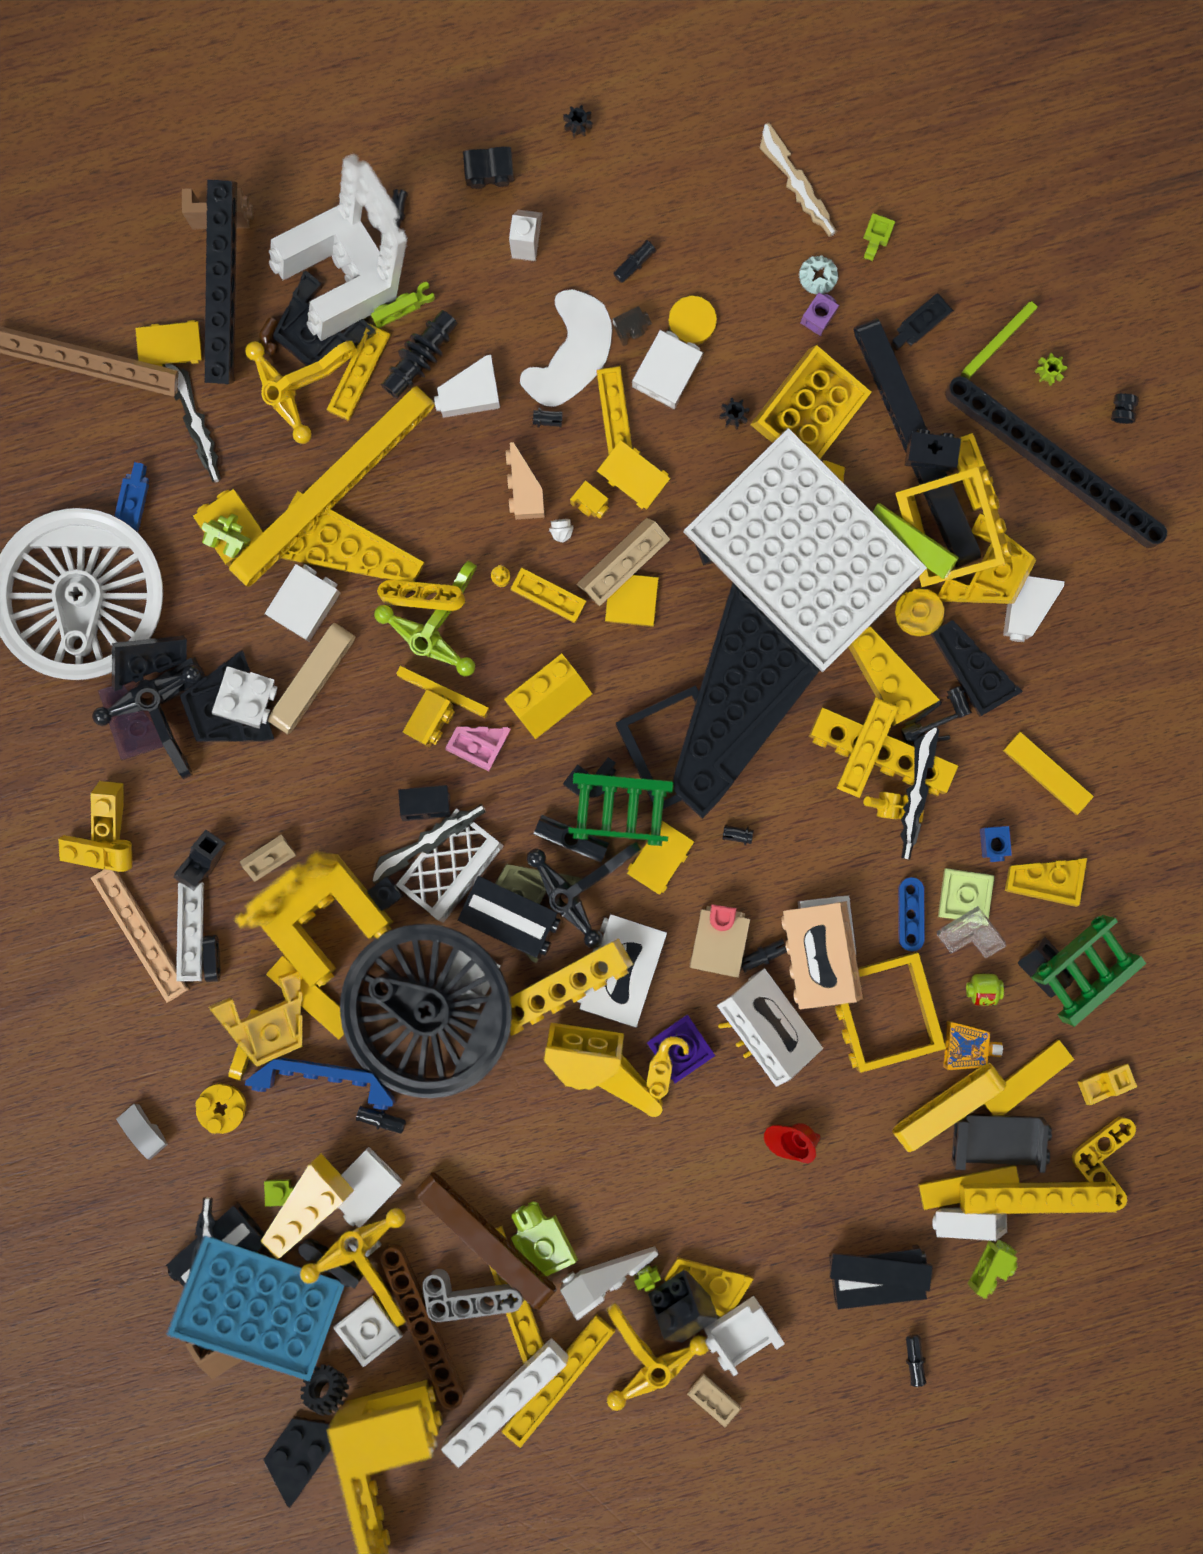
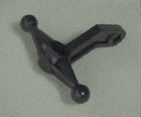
M191 664L187 665L182 673L178 675L141 680L109 708H96L92 713V719L97 725L105 726L110 723L113 716L149 711L166 752L184 780L193 774L173 736L159 703L163 702L184 683H197L202 676V672L198 666ZM144 692L153 693V696L150 698L141 697Z
M637 841L574 885L569 884L568 881L546 864V855L541 849L530 850L527 854V862L531 867L538 868L551 908L559 912L584 934V943L587 947L598 948L603 942V936L600 931L591 928L580 899V894L639 853L642 847ZM562 893L567 895L568 904L562 901Z

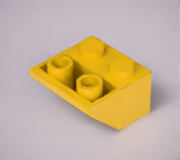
M426 690L405 726L403 733L429 748L432 744L437 745L443 735L440 731L444 723L449 724L454 716V705L447 699Z

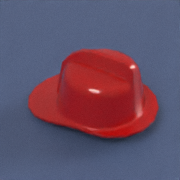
M796 1123L790 1127L772 1125L764 1132L765 1144L775 1155L807 1164L815 1160L816 1147L821 1137L804 1123Z

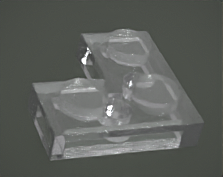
M979 906L937 931V936L951 954L971 941L985 958L1006 947L1005 940Z

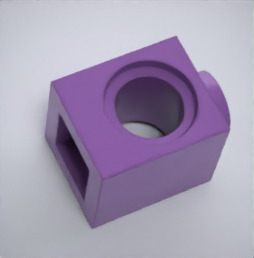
M818 292L803 315L801 324L821 336L837 312L839 305L836 304V300L830 295H822ZM822 308L826 311L827 315L823 317L818 316L815 313V309Z

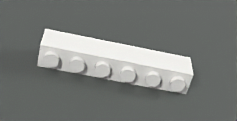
M551 1338L445 1439L441 1450L459 1468L567 1365L569 1356Z

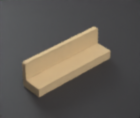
M646 518L583 577L577 585L585 590L593 601L600 606L658 552L670 538L655 521Z

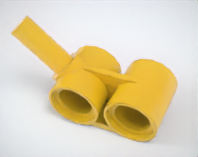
M879 792V799L867 796L863 802L865 806L877 808V817L901 819L905 813L903 807L908 802L907 795L901 797L900 794ZM924 810L919 818L920 823L923 821Z

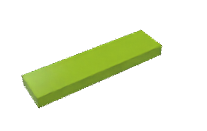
M1032 301L1029 302L964 368L961 377L969 380L1038 307Z
M877 504L872 513L929 570L942 579H946L959 557L882 504Z

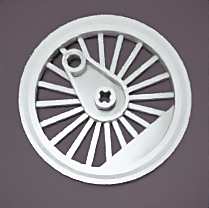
M81 508L63 509L45 514L20 529L9 540L0 554V637L19 660L42 674L66 680H86L111 673L112 654L103 658L96 637L98 627L111 645L112 643H117V641L101 621V616H104L131 636L129 641L150 639L156 629L163 604V582L157 560L145 540L132 527L110 514ZM42 548L61 575L59 577L29 556L28 553L31 549ZM50 548H62L69 571L64 569ZM69 548H77V569H75ZM85 548H93L84 571ZM101 548H111L93 572ZM121 548H131L134 554L100 577ZM23 559H25L52 578L55 583L50 584L17 573V570ZM139 560L144 571L143 573L103 585ZM14 578L51 589L52 593H12ZM146 579L147 593H105L106 591ZM80 592H82L83 596H79L78 599H76L75 595H78ZM12 599L53 600V602L13 614ZM131 599L147 600L143 614L105 602V600ZM104 607L142 619L136 632H133L104 611ZM53 608L55 609L23 633L20 632L16 620ZM57 618V622L34 650L26 639ZM60 630L62 639L53 661L42 656V653ZM81 638L83 644L81 648L75 650L73 646L74 641ZM93 649L96 661L83 664V657L89 655ZM65 651L75 656V664L62 663Z

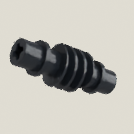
M441 310L433 321L428 320L425 324L427 327L421 335L411 334V341L404 343L405 349H399L398 354L401 360L395 367L391 366L389 368L390 374L381 384L383 389L394 398L398 399L407 387L412 388L414 385L412 381L417 375L425 378L421 368L430 371L431 367L427 361L434 364L437 363L433 353L442 357L443 353L439 347L443 342L448 343L450 341L449 335L458 325L457 321L446 311Z

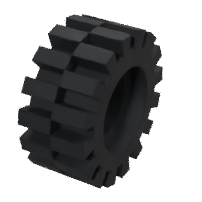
M323 1364L321 1368L318 1366L314 1368L315 1372L312 1374L310 1381L303 1380V1383L306 1385L301 1386L300 1391L304 1394L300 1396L304 1400L302 1403L307 1408L325 1416V1414L331 1415L332 1410L337 1412L339 1410L338 1404L343 1406L345 1402L342 1401V1398H347L348 1393L345 1390L349 1389V1385L346 1383L348 1382L347 1377L342 1372L330 1365L326 1366ZM329 1382L326 1394L320 1398L322 1388Z

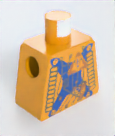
M947 1021L943 1068L947 1070L979 1068L988 1063V1056L1002 1057L1003 1044L1001 1042H990V1032Z

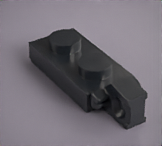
M936 293L901 323L897 329L899 335L892 340L891 345L896 351L906 343L912 346L951 315L953 309L939 293Z

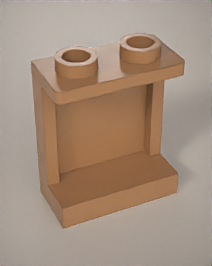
M192 188L182 189V213L192 229H206L207 203H200ZM237 188V228H250V219L254 217L253 206L249 204L248 196L244 195L242 189Z

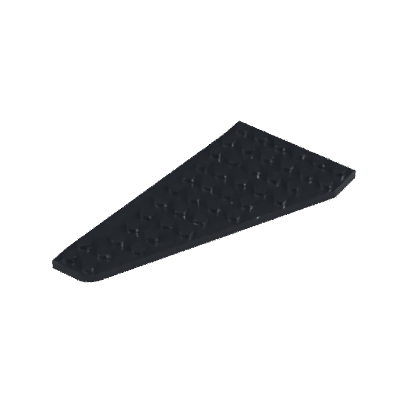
M733 582L673 775V788L676 795L701 819L721 800L820 671Z

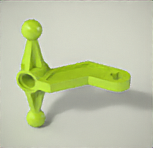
M468 560L460 570L452 586L459 587L462 593H464L476 571L477 565ZM380 605L376 608L374 613L375 619L381 624L389 623L407 641L411 650L416 655H426L427 657L455 665L457 672L462 676H469L474 673V661L468 657L460 658L438 632L452 611L436 609L424 626L395 616L392 608L388 605ZM422 637L427 640L428 644L422 640Z

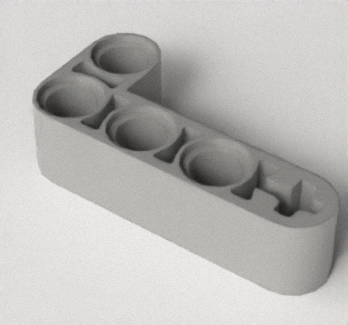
M443 1269L433 1270L423 1282L427 1314L435 1322L514 1312L521 1307L525 1300L509 1284L452 1292L450 1277ZM431 1279H439V1281L442 1284V1287H435L432 1284ZM510 1293H512V1296L515 1298L517 1297L518 1299L514 1301L512 1297L508 1298V1296L510 1295ZM483 1297H491L494 1305H487ZM459 1300H466L469 1303L470 1308H463L460 1305ZM435 1303L443 1304L446 1311H438Z

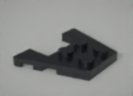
M306 270L302 273L301 280L297 288H295L292 299L285 309L273 336L276 341L305 366H309L321 360L335 347L346 341H353L354 345L357 346L361 342L366 329L369 330L366 339L373 337L376 334V330L361 319L352 324L344 333L339 331L320 341L317 334L313 335L308 328L309 305L307 303L322 288V284Z
M243 650L236 653L235 656L221 664L215 671L202 678L180 695L196 742H268L275 740L268 721L266 724L261 723L259 729L249 725L242 726L240 722L212 714L227 666L247 673L250 672Z

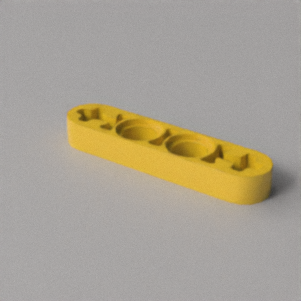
M387 580L381 583L377 589L381 600L388 605L455 611L465 603V597L460 588L452 585ZM411 591H416L413 596L409 598L405 597L407 593ZM437 593L433 599H426L428 595Z

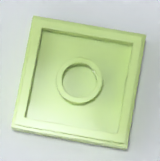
M944 868L938 917L988 924L994 875Z

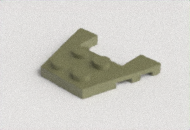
M506 864L495 883L540 904L546 893L538 869ZM558 873L571 885L581 880V878ZM525 953L535 963L539 959Z

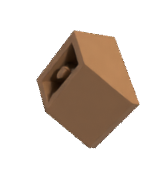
M185 1342V1346L197 1365L212 1380L243 1361L227 1354Z

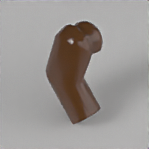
M273 318L266 320L259 333L260 343L265 350L264 354L268 353L271 356L277 352V344L271 342L272 335L278 326V322Z

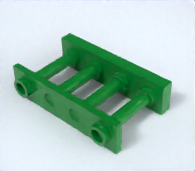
M574 773L573 784H578L580 794L577 828H569V833H573V838L588 840V835L641 839L648 840L647 845L662 846V841L668 842V836H661L664 797H666L667 792H672L673 782ZM593 786L603 787L602 791H605L601 830L586 829L589 794ZM617 788L627 789L629 794L626 833L611 831L614 793L617 792ZM642 790L652 791V796H654L651 835L636 834L639 795H642Z
M1101 915L1093 919L1087 929L1049 962L1040 965L1037 968V972L1031 976L1033 981L1044 985L1048 983L1060 999L1064 1007L1057 1015L1063 1023L1075 1027L1146 964L1142 956L1129 952L1126 953L1110 930L1118 922L1114 917ZM1101 936L1118 958L1117 963L1110 969L1107 968L1092 946ZM1083 952H1085L1100 974L1099 978L1091 985L1074 962ZM1064 968L1068 969L1082 989L1081 994L1074 1000L1070 998L1056 978V975Z

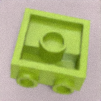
M999 1239L997 1243L989 1240L968 1282L971 1289L977 1295L986 1299L988 1294H992L996 1288L997 1280L995 1279L997 1276L1006 1281L1008 1276L1014 1274L1017 1268V1257L1015 1256L1017 1251Z

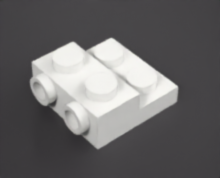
M227 666L212 714L260 729L261 723L266 724L270 710L266 709L269 700H274L278 687L274 686V679Z

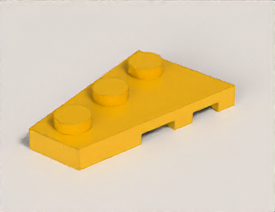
M1087 858L1010 866L1005 891L1078 907L1080 905Z
M679 1257L676 1258L664 1277V1280L668 1281L681 1271L687 1270L710 1295L715 1311L720 1317L736 1308L754 1279L752 1276Z

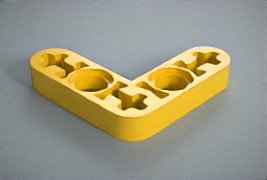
M1125 1117L1114 1119L1076 1148L1072 1154L1074 1165L1087 1182H1094L1093 1177L1095 1173L1103 1172L1106 1176L1105 1182H1109L1116 1187V1195L1120 1194L1116 1210H1121L1126 1206L1127 1196L1102 1161L1135 1135V1124ZM1120 1123L1124 1125L1128 1124L1126 1128V1134L1120 1132L1115 1136L1119 1139L1117 1142L1115 1138L1108 1133L1111 1130L1112 1133L1116 1134L1120 1130ZM1102 1137H1107L1110 1140V1146L1107 1150H1100L1098 1148V1140ZM1080 1154H1089L1090 1156L1087 1159L1090 1164L1095 1166L1097 1163L1098 1166L1090 1169L1085 1163H1079L1081 1160Z

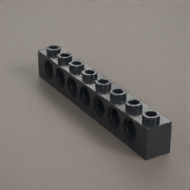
M207 179L204 383H234L237 182Z

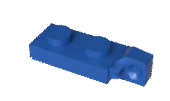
M134 462L132 474H126V477L123 478L114 517L122 520L136 532H139L149 479L145 478L147 466Z

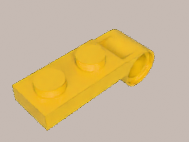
M66 835L58 839L60 861L117 872L128 871L133 867L132 843L128 840H115L107 844Z

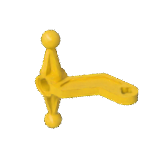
M256 341L248 343L245 353L249 359L256 362L262 382L261 392L263 400L268 405H272L294 429L293 438L297 443L305 444L309 442L312 433L308 426L301 423L294 400L295 390L329 376L354 356L357 348L353 341H346L338 345L318 362L284 377L263 357L265 350L261 343Z
M393 1208L387 1213L386 1219L344 1233L340 1240L335 1242L316 1264H306L302 1267L300 1271L301 1280L307 1284H312L318 1280L321 1272L348 1264L354 1260L377 1293L394 1324L397 1327L404 1324L406 1320L365 1254L390 1227L398 1228L404 1224L406 1219L405 1213L399 1208ZM358 1240V1248L353 1252H349L347 1249L349 1242Z
M614 1303L606 1308L635 1356L645 1365L623 1391L615 1390L608 1395V1406L612 1410L618 1411L625 1407L627 1399L666 1387L670 1380L681 1371L695 1354L704 1355L709 1350L705 1342L707 1338L702 1335L695 1336L691 1340L689 1347L655 1358L649 1346L634 1331L619 1306ZM656 1368H661L665 1371V1374L660 1378L654 1377L651 1373Z

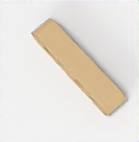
M333 623L276 704L267 721L287 735L290 734L351 647L355 636L337 623Z

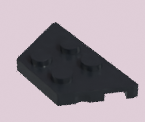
M293 1416L263 1459L284 1502L289 1508L332 1450L328 1433L330 1423H325L323 1420H308L304 1417Z

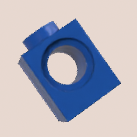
M1009 826L980 829L982 858L990 857V862L1005 861V856H1012ZM993 838H998L1001 842V848L997 852L990 845Z

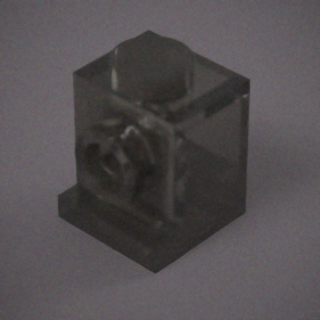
M639 306L613 318V327L623 347L628 345L629 338L634 340L643 336L647 327L652 325L647 312L642 313Z

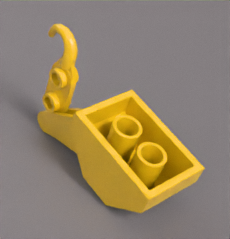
M550 1023L544 1062L565 1086L578 1090H591L599 1086L651 1117H657L662 1113L663 1101L661 1098L668 1092L672 1071V1062L668 1053L669 1047L675 1044L680 1045L684 1050V1054H688L689 1047L683 1039L669 1037L662 1041L659 1051L650 1061L646 1082L622 1055L623 1033Z

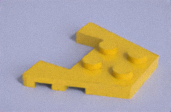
M979 514L972 528V533L974 537L991 543L982 562L995 559L996 556L985 517ZM1005 534L1006 542H1009L1012 547L1010 549L1012 562L977 571L969 586L952 579L946 580L938 596L943 602L1014 604L1036 559Z
M296 969L278 977L285 1001L247 1018L239 1019L233 999L231 998L209 1006L211 1012L256 1066H260L302 1047V976Z

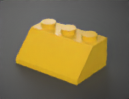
M560 654L504 700L536 740L593 694L564 655Z

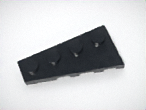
M953 620L931 633L932 638L960 685L965 689V693L979 717L1023 692L1008 678L1009 676L1002 669L1000 670L991 661V658L985 652H982L974 644L975 642Z

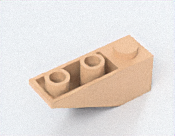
M514 442L510 443V450H506V462L512 468V474H507L508 489H513V498H509L510 513H515V519L545 518L543 490Z

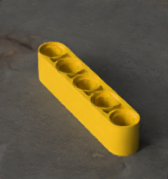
M991 1063L984 1064L903 1119L893 1128L892 1133L907 1152L915 1151L999 1094L1006 1087V1082Z

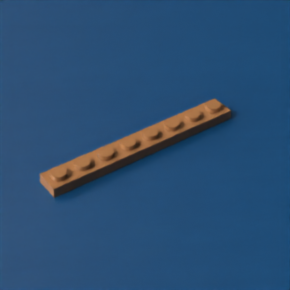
M0 326V353L170 396H175L178 393L179 371Z

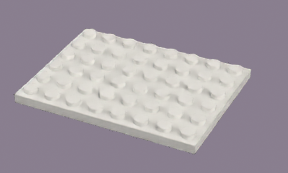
M789 428L683 531L822 672L927 569Z

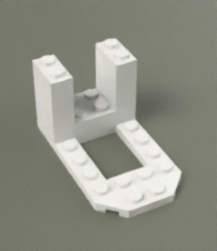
M353 154L344 158L343 170L341 171L342 182H340L339 205L271 239V250H269L271 256L269 260L270 267L275 274L279 273L282 280L332 256L338 269L342 268L344 271L345 284L310 301L307 325L313 335L317 334L320 341L370 316L376 307L382 304L389 305L396 301L407 240L402 229L398 230L394 219L398 218L395 206L368 163L364 161L358 163V158ZM362 206H365L368 210V216L372 225L375 228L378 227L382 233L380 251L361 223Z

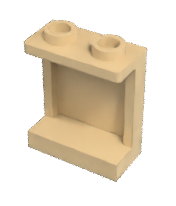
M707 906L706 910H700V918L689 967L739 978L750 919L745 918V913L736 911L733 926L727 931H718L710 923L711 906Z

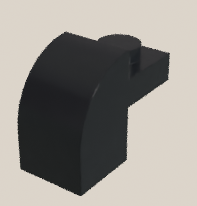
M608 757L594 775L613 776L617 771L613 768L616 762ZM577 764L563 782V785L579 796L580 789H578V784H573L574 773H590ZM593 786L592 790H590L589 799L602 796L605 791H602L603 787Z
M205 830L191 846L188 858L174 873L173 878L194 891L205 877L208 878L224 852L226 843Z

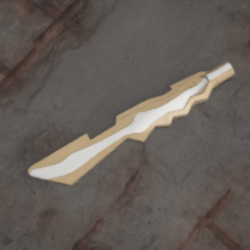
M766 123L760 149L788 177L786 187L796 193V202L801 203L803 211L811 215L812 222L820 225L829 237L833 236L837 230L830 222V216L821 199L817 200L814 196L813 189L802 170L794 168L787 158L791 155L772 126Z

